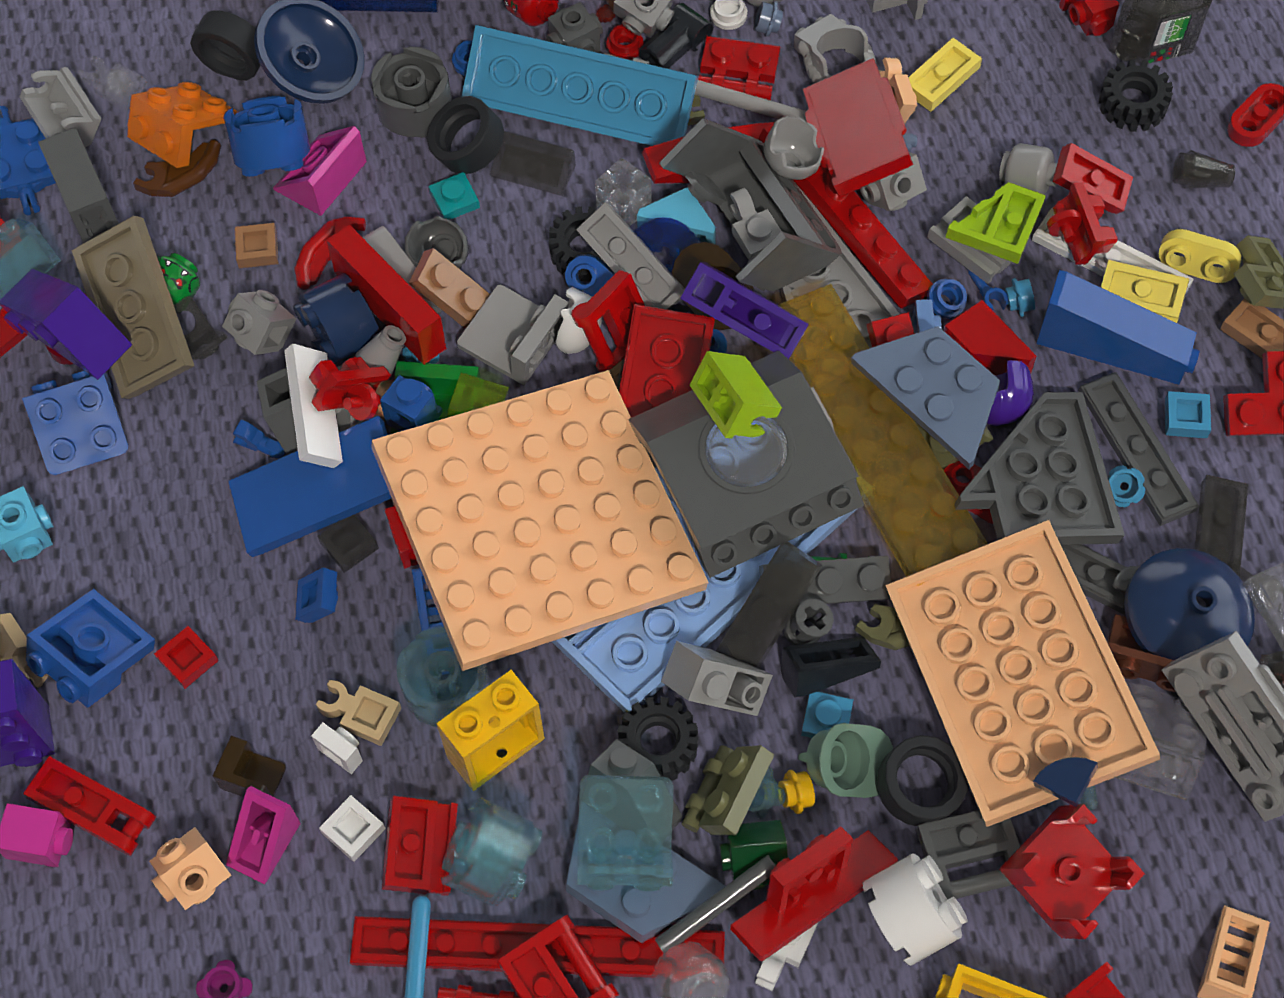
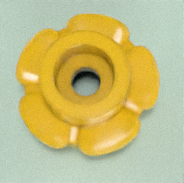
M792 769L788 770L784 774L783 780L778 782L779 799L783 807H790L795 814H801L804 808L812 807L815 803L813 783L806 771L795 773Z

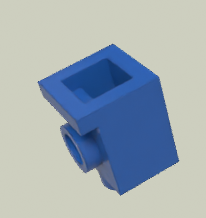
M400 375L380 399L386 424L399 432L435 422L443 413V408L436 405L434 394L427 385L418 380L406 379Z

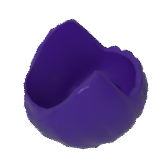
M1009 360L1007 361V372L995 376L1000 380V384L987 422L990 425L1003 426L1020 420L1028 412L1033 401V381L1027 365L1022 361Z

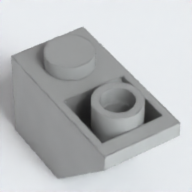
M676 641L661 682L688 701L758 716L773 675L714 650Z

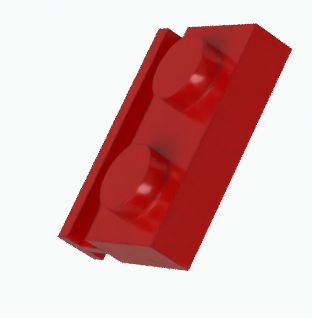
M393 796L391 798L382 890L418 894L435 893L445 896L450 894L458 803L442 804L434 800Z

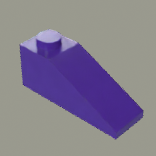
M700 262L680 297L681 300L770 351H780L788 359L791 357L809 325L807 322L705 262Z

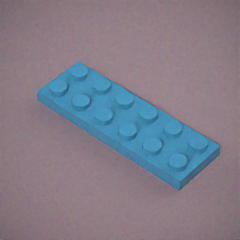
M476 25L461 97L472 96L481 99L489 108L653 146L686 135L699 76Z

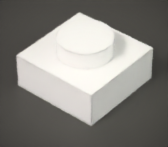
M322 723L311 735L317 749L350 774L363 761L357 748L359 745L358 740L344 728L338 727L334 731L328 725Z
M350 795L319 829L328 840L355 862L386 828L377 817Z

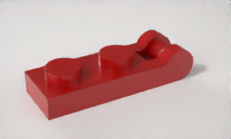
M51 756L47 758L23 793L28 800L46 810L60 812L71 824L130 857L138 846L136 840L143 829H149L156 819V816L144 807ZM119 814L129 818L121 831L111 827Z

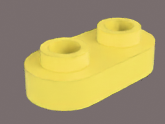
M1176 229L1168 232L1163 237L1159 249V258L1162 263L1181 273L1215 283H1224L1232 280L1235 277L1234 273L1239 269L1241 263L1240 251L1233 244L1185 229ZM1176 252L1182 253V254L1184 255V257L1178 256V255H1176V254H1174V253H1176ZM1214 264H1220V265H1222L1223 267H1216V266H1213V265H1214Z

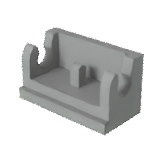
M61 67L60 70L37 71L31 74L34 82H45V84L40 88L30 87L22 89L20 99L44 137L47 139L56 133L65 132L76 127L84 147L91 145L101 117L69 68Z

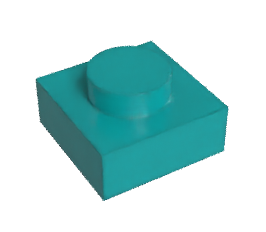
M464 172L428 186L429 193L443 219L451 220L480 208L479 200Z

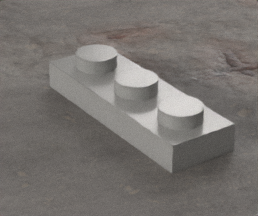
M605 202L576 229L614 273L618 270L631 273L645 306L670 310L681 300L680 297L685 288L609 203Z

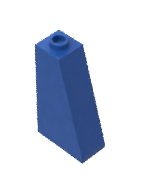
M1059 270L1036 343L1180 385L1185 372L1193 373L1200 350L1193 348L1197 332L1062 270Z

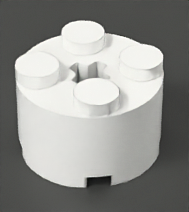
M914 853L863 882L864 892L871 888L873 889L876 899L869 902L868 905L878 926L895 951L903 947L910 955L904 961L911 966L962 937L961 925L968 922L966 914L956 898L951 897L947 899L938 883L943 880V876L932 857L928 855L920 859Z

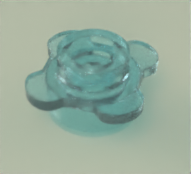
M770 766L748 809L753 812L756 818L766 817L770 808L774 805L780 806L785 802V791L774 780L773 769ZM761 787L764 790L763 796L761 795Z

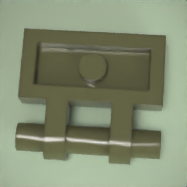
M721 745L714 759H708L703 769L705 777L697 793L690 795L685 805L688 811L681 825L693 832H698L701 827L711 835H736L774 754L762 745L736 747L735 751Z

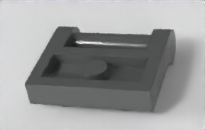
M980 810L917 826L916 832L924 857L931 856L940 869L943 880L938 884L947 899L951 897L958 899L1013 885L999 869L950 881L946 870L1004 855L1007 861L1020 847L1010 818L986 827Z

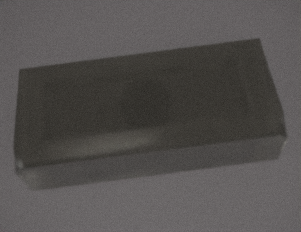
M504 131L503 143L493 160L490 176L563 196L576 166L575 152L569 148Z

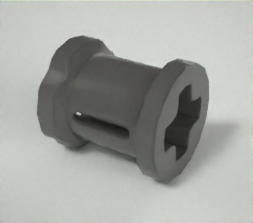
M808 599L802 602L796 611L787 617L784 635L793 646L817 643L832 628L834 622L833 613L823 601ZM818 613H821L820 618L816 616ZM807 620L813 624L810 628L804 624Z

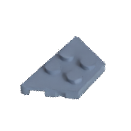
M937 326L857 352L851 357V363L964 466L970 469L974 465L1000 380Z
M582 800L566 882V892L642 943L661 934L665 927L676 924L725 887L724 884L662 843L655 849L640 839L635 831L622 827Z

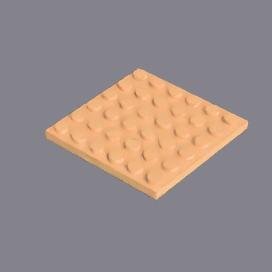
M609 370L372 440V451L462 671L704 591L707 588L708 580L646 448L639 442L628 420L631 418Z

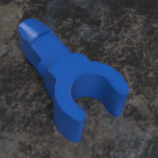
M240 420L233 432V435L236 436L233 440L235 444L253 451H261L272 458L280 459L286 454L278 440L276 441L265 436L262 431L244 420Z

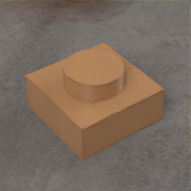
M274 223L235 227L236 261L239 268L278 264L277 230Z

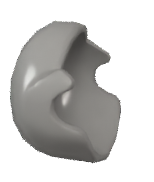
M785 116L775 121L764 142V155L769 166L776 174L786 179L802 180L817 172L824 153V148H818L816 145L817 129L812 124L798 117Z

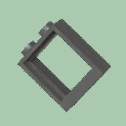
M76 127L39 141V146L83 243L118 225L117 218Z

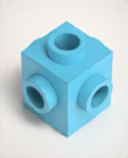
M24 486L0 496V551L4 549L14 563L21 559L33 558L43 549L53 545L47 529L54 527L49 514L43 504L35 505Z

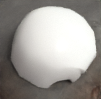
M571 287L566 291V296L570 298L567 309H562L560 312L563 321L556 338L558 349L567 354L579 353L590 345L583 329L576 326L571 313L577 305L588 302L592 297ZM602 317L597 321L599 327L602 323Z

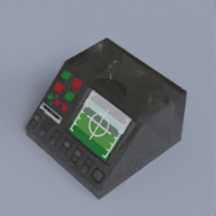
M1125 0L1120 11L1109 52L1116 54L1123 61L1128 62V60L1135 59V62L1141 64L1142 60L1148 61V64L1193 53L1213 0Z

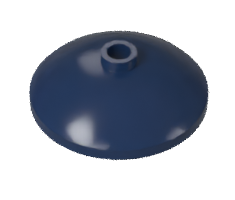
M279 0L264 12L257 23L254 46L258 61L269 79L288 95L309 103H331L347 96L360 81L365 63L361 40L351 23L330 5L319 0Z
M1188 548L1169 549L1157 553L1147 559L1135 571L1127 586L1124 601L1127 624L1135 641L1146 653L1176 660L1235 631L1239 633L1247 647L1250 644L1254 632L1255 614L1249 592L1243 581L1227 564L1208 553ZM1196 596L1201 597L1206 602V607L1198 604Z

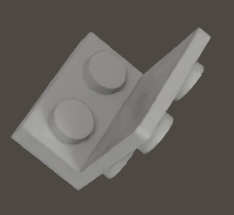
M497 285L457 340V347L525 386L555 343L558 330L563 321L560 312L562 309L568 308L569 302L554 295L547 306H539L505 286Z

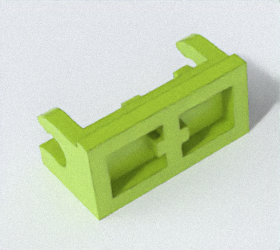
M707 351L690 383V387L725 438L732 439L734 435L746 437L763 435L765 431L762 426L758 424L751 425L752 422L761 416L765 418L778 417L782 406L746 356Z

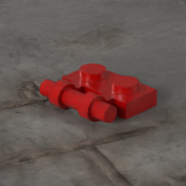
M707 36L700 73L711 74L713 77L698 75V80L771 101L773 86L759 84V81L775 83L781 46ZM726 77L746 79V82L728 80Z

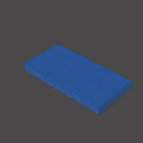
M379 416L339 432L343 462L335 468L300 461L298 451L228 481L247 554L251 557L264 554L392 498L372 451V440L388 435L385 423Z

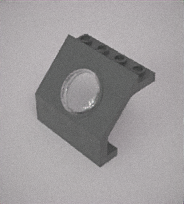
M776 351L751 363L782 406L778 417L765 418L761 416L752 422L751 425L758 424L764 429L765 433L761 436L746 437L734 435L732 439L725 438L693 390L628 419L637 439L646 448L650 459L653 458L688 526L704 571L710 578L864 506L855 479L859 477L857 471L802 371L780 351Z

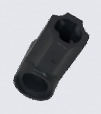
M679 3L672 9L674 15L663 31L659 30L639 48V56L642 60L648 61L649 65L669 69L690 49L696 52L698 50L696 47L703 40L706 41L707 36L711 37L714 29L713 23L686 4Z

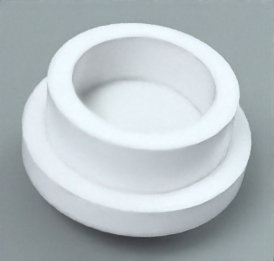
M716 0L711 6L710 17L712 22L721 29H736L745 23L747 7L743 0Z

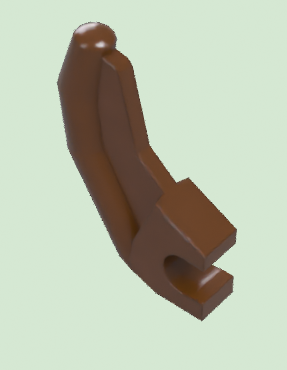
M216 140L200 144L190 154L189 166L176 168L166 161L148 162L144 166L145 171L148 175L154 176V178L150 181L136 178L133 185L137 191L150 196L174 197L206 178L218 163L221 144Z

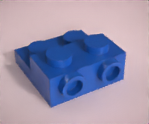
M93 589L27 634L26 662L35 675L43 677L48 674L57 682L56 685L60 695L67 702L74 703L79 700L84 706L89 708L121 684V675L124 671L154 650L155 639Z

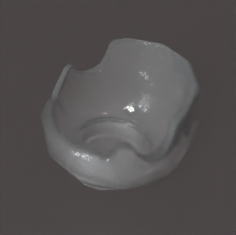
M687 942L672 946L659 958L653 973L655 991L659 998H726L730 990V977L727 974L728 969L724 963L697 942Z

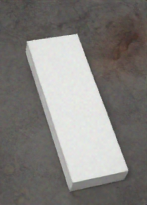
M291 344L284 352L299 460L335 468L343 462L335 409L318 411L311 402L318 390L309 379L316 365L320 361L328 360L327 353Z

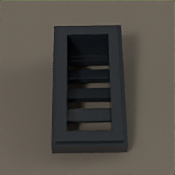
M864 637L783 647L781 674L793 696L801 697L879 669L881 660Z

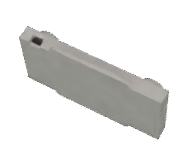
M1237 631L1170 662L1162 669V672L1264 822L1284 815V689L1269 667L1258 663Z

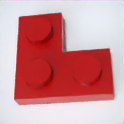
M1267 351L1262 354L1264 393H1238L1223 396L1226 436L1284 435V351Z

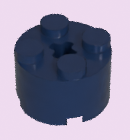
M345 273L299 295V302L293 305L294 312L302 326L306 327L309 325L316 338L311 341L313 349L327 353L328 360H332L336 367L341 366L346 360L354 358L356 353L373 339V335L380 332L374 316L360 291L357 290L351 293L345 285L352 281Z

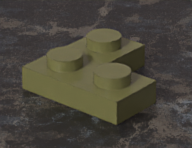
M1247 235L1236 245L1244 257L1242 260L1243 266L1234 273L1241 285L1240 292L1245 300L1254 306L1284 309V259L1270 238Z

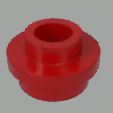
M623 24L618 25L607 37V51L610 55L632 60L639 56V48L644 45L642 35L634 34ZM624 42L630 43L629 45H621Z

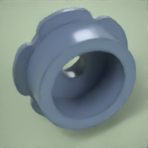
M773 1L772 4L767 2L761 3L756 14L754 31L764 33V36L767 37L771 32H778L782 22L783 11L778 10V3L776 1Z

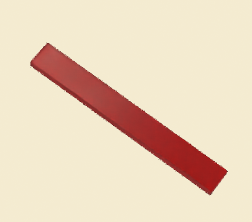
M355 916L350 957L351 965L407 967L411 918ZM430 919L426 968L502 971L497 964L499 958L551 924ZM575 925L576 927L572 929L602 976L724 980L725 931L698 930L676 948L665 954L655 941L661 934L641 943L619 927ZM557 940L546 946L563 974L579 975Z

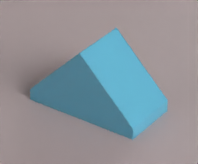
M688 187L640 208L638 211L637 227L638 236L685 248L700 242L715 244L716 227Z

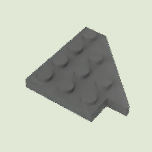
M1044 392L954 503L955 510L990 509L997 540L1047 520L1050 521L1061 545L1118 544L1125 536L1083 392Z

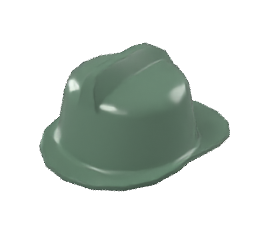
M840 723L833 725L830 729L818 732L811 739L807 752L798 754V759L806 763V768L812 781L816 785L827 789L831 794L842 797L869 798L879 795L877 789L878 769L885 756L893 749L889 737L879 728L871 725Z

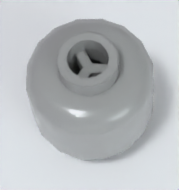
M1018 143L1011 151H1006L1003 155L999 172L1000 181L1005 182V184L1010 182L1045 195L1050 186L1056 187L1057 185L1052 182L1057 167L1053 151L1047 147Z

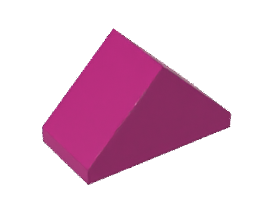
M252 786L246 789L226 866L265 885L301 824L291 805Z

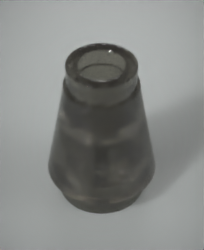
M1190 150L1187 153L1180 152L1175 159L1172 171L1173 182L1175 184H1182L1183 189L1229 188L1235 177V166L1233 164H1227L1224 161L1194 150Z

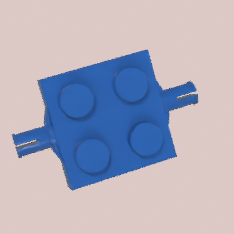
M0 106L3 118L0 117V200L20 198L23 213L31 215L28 202H31L34 213L40 211L35 193L46 186L56 184L38 143L46 138L33 118L12 123L8 108Z

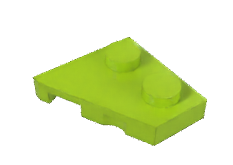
M1008 182L995 191L992 198L984 199L972 208L971 214L963 220L951 222L945 238L1018 264L1042 209L1046 195Z

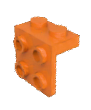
M181 82L178 86L169 88H149L148 92L131 94L127 137L176 168L189 166L193 130L225 124L224 114L231 107L226 105L225 100L211 96L201 90V86L192 82Z

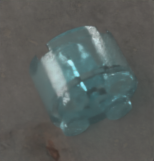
M444 626L431 627L415 636L416 639L407 648L404 647L397 662V678L407 707L417 720L437 727V722L490 685L487 663L462 671ZM450 674L447 679L442 680V675Z
M478 798L468 809L474 812L475 815L469 824L460 821L450 840L442 864V869L449 872V876L442 877L441 882L484 903L497 906L507 896L516 899L521 893L526 882V873L522 872L528 856L533 855L541 842L542 830L534 827L533 821L484 798Z

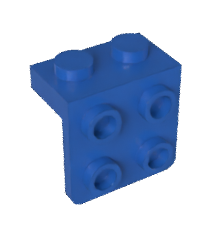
M81 371L72 374L74 381L72 383L58 387L56 380L31 387L34 395L22 398L46 469L50 474L58 475L127 452L129 444L110 391L113 386L108 372L104 373L97 380L87 372Z

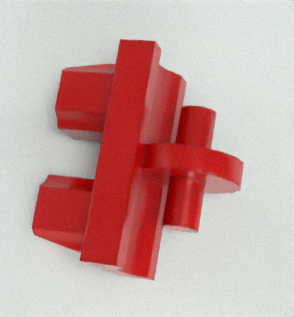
M1083 182L1072 183L1069 194L1055 204L1053 207L1055 215L1047 222L1049 234L1055 237L1063 236L1065 242L1068 243L1076 265H1086L1095 254L1108 253L1118 239L1113 227L1100 226L1098 220L1104 214V202L1101 195L1088 194Z
M362 357L350 358L344 362L340 370L332 360L320 361L309 376L310 381L318 390L311 403L318 411L345 408L356 420L371 419L381 404V397L376 394L377 387L381 382L388 380L391 374L384 366L369 368Z

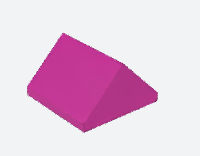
M355 126L318 135L310 145L309 154L303 158L304 166L297 170L287 171L273 189L322 216L367 162L360 131Z

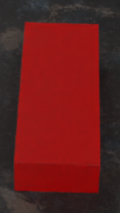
M350 224L327 239L335 274L337 276L342 273L347 274L352 281L346 285L353 292L360 291L370 310L386 326H396L404 332L406 336L404 345L423 365L446 350L441 317Z

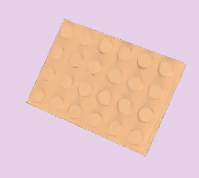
M1049 520L885 585L986 827L1058 800L1059 798L1039 789L1033 783V780L1042 769L1057 760L1079 757L1097 762L1098 768L1087 788L1160 760V753Z

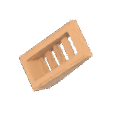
M1225 905L1223 906L1197 998H1252L1270 924L1269 921ZM1229 926L1254 935L1253 942L1228 933ZM1228 944L1250 953L1249 958L1225 950L1224 945ZM1220 961L1245 971L1244 976L1220 968Z

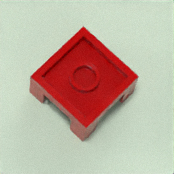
M1078 804L1077 807L1073 805L1058 806L999 868L1050 928L1061 938L1085 940L1099 924L1096 920H1086L1112 890H1130L1145 875L1142 869L1129 856L1112 857L1085 825L1095 824L1098 820L1084 804Z

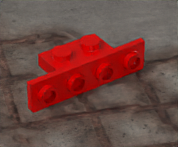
M841 826L827 836L821 834L808 844L804 852L792 860L790 858L783 859L772 869L769 876L770 882L766 901L732 923L730 930L758 960L764 961L864 890L863 882L895 864L898 862V858L869 830L854 840Z

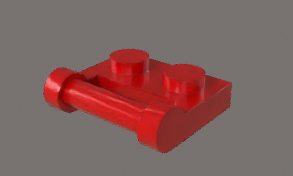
M618 270L588 302L577 305L571 313L576 326L583 329L597 358L596 367L599 373L612 369L625 358L634 304L645 306L631 273ZM601 317H603L617 348L613 352H611L597 321Z
M568 915L558 919L497 960V964L519 998H578L546 946L557 940L590 991L591 996L588 998H616L620 994L613 983L607 984L573 932L572 929L576 926Z

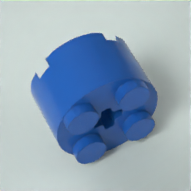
M283 96L262 97L242 103L243 111L234 114L233 108H231L224 114V122L233 161L237 167L241 168L242 175L252 177L258 176L269 169L281 167L284 171H293L304 166L303 158L310 152V143L302 104L299 100L294 99V105L287 104L286 97Z

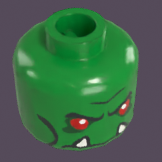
M171 253L170 256H158L157 258L176 313H180L186 309L200 288V280L196 275L198 269L188 259L176 253Z

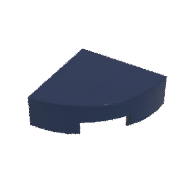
M1079 757L1060 759L1042 769L1033 780V783L1039 789L1077 807L1098 768V763Z

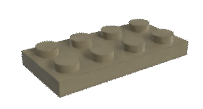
M132 216L71 250L87 297L132 344L111 366L121 398L130 399L195 366L144 218Z

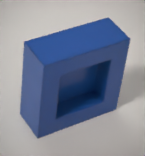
M323 567L298 580L295 620L313 623L335 612L338 601L336 571Z

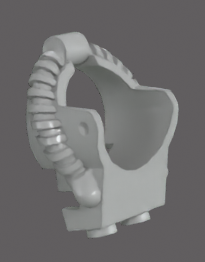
M832 14L826 17H819L814 24L807 28H800L795 33L793 48L799 55L801 54L804 57L806 71L814 84L831 77L828 74L827 62L822 54L832 49H845V52L856 56L861 63L872 58L876 62L873 50L868 44V37L865 31L858 26L847 25L844 19H838Z

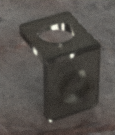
M185 296L174 304L176 313L189 311L195 318L194 329L190 333L184 334L192 360H202L212 355L219 349V344L228 338L225 332L211 327L192 297Z

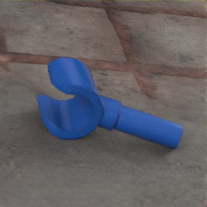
M969 270L968 273L983 297L982 300L994 311L989 299H995L1004 310L1008 304L1007 293L1001 288H991Z

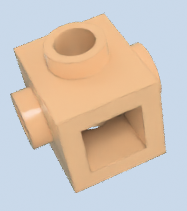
M195 827L181 838H174L166 842L158 850L157 856L149 861L158 876L151 880L167 902L176 897L185 910L193 904H200L206 901L215 892L216 887L231 876Z

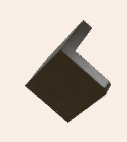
M231 736L212 777L220 789L242 797L245 796L246 789L250 786L274 797L285 773L286 765L283 762L254 753L248 741Z

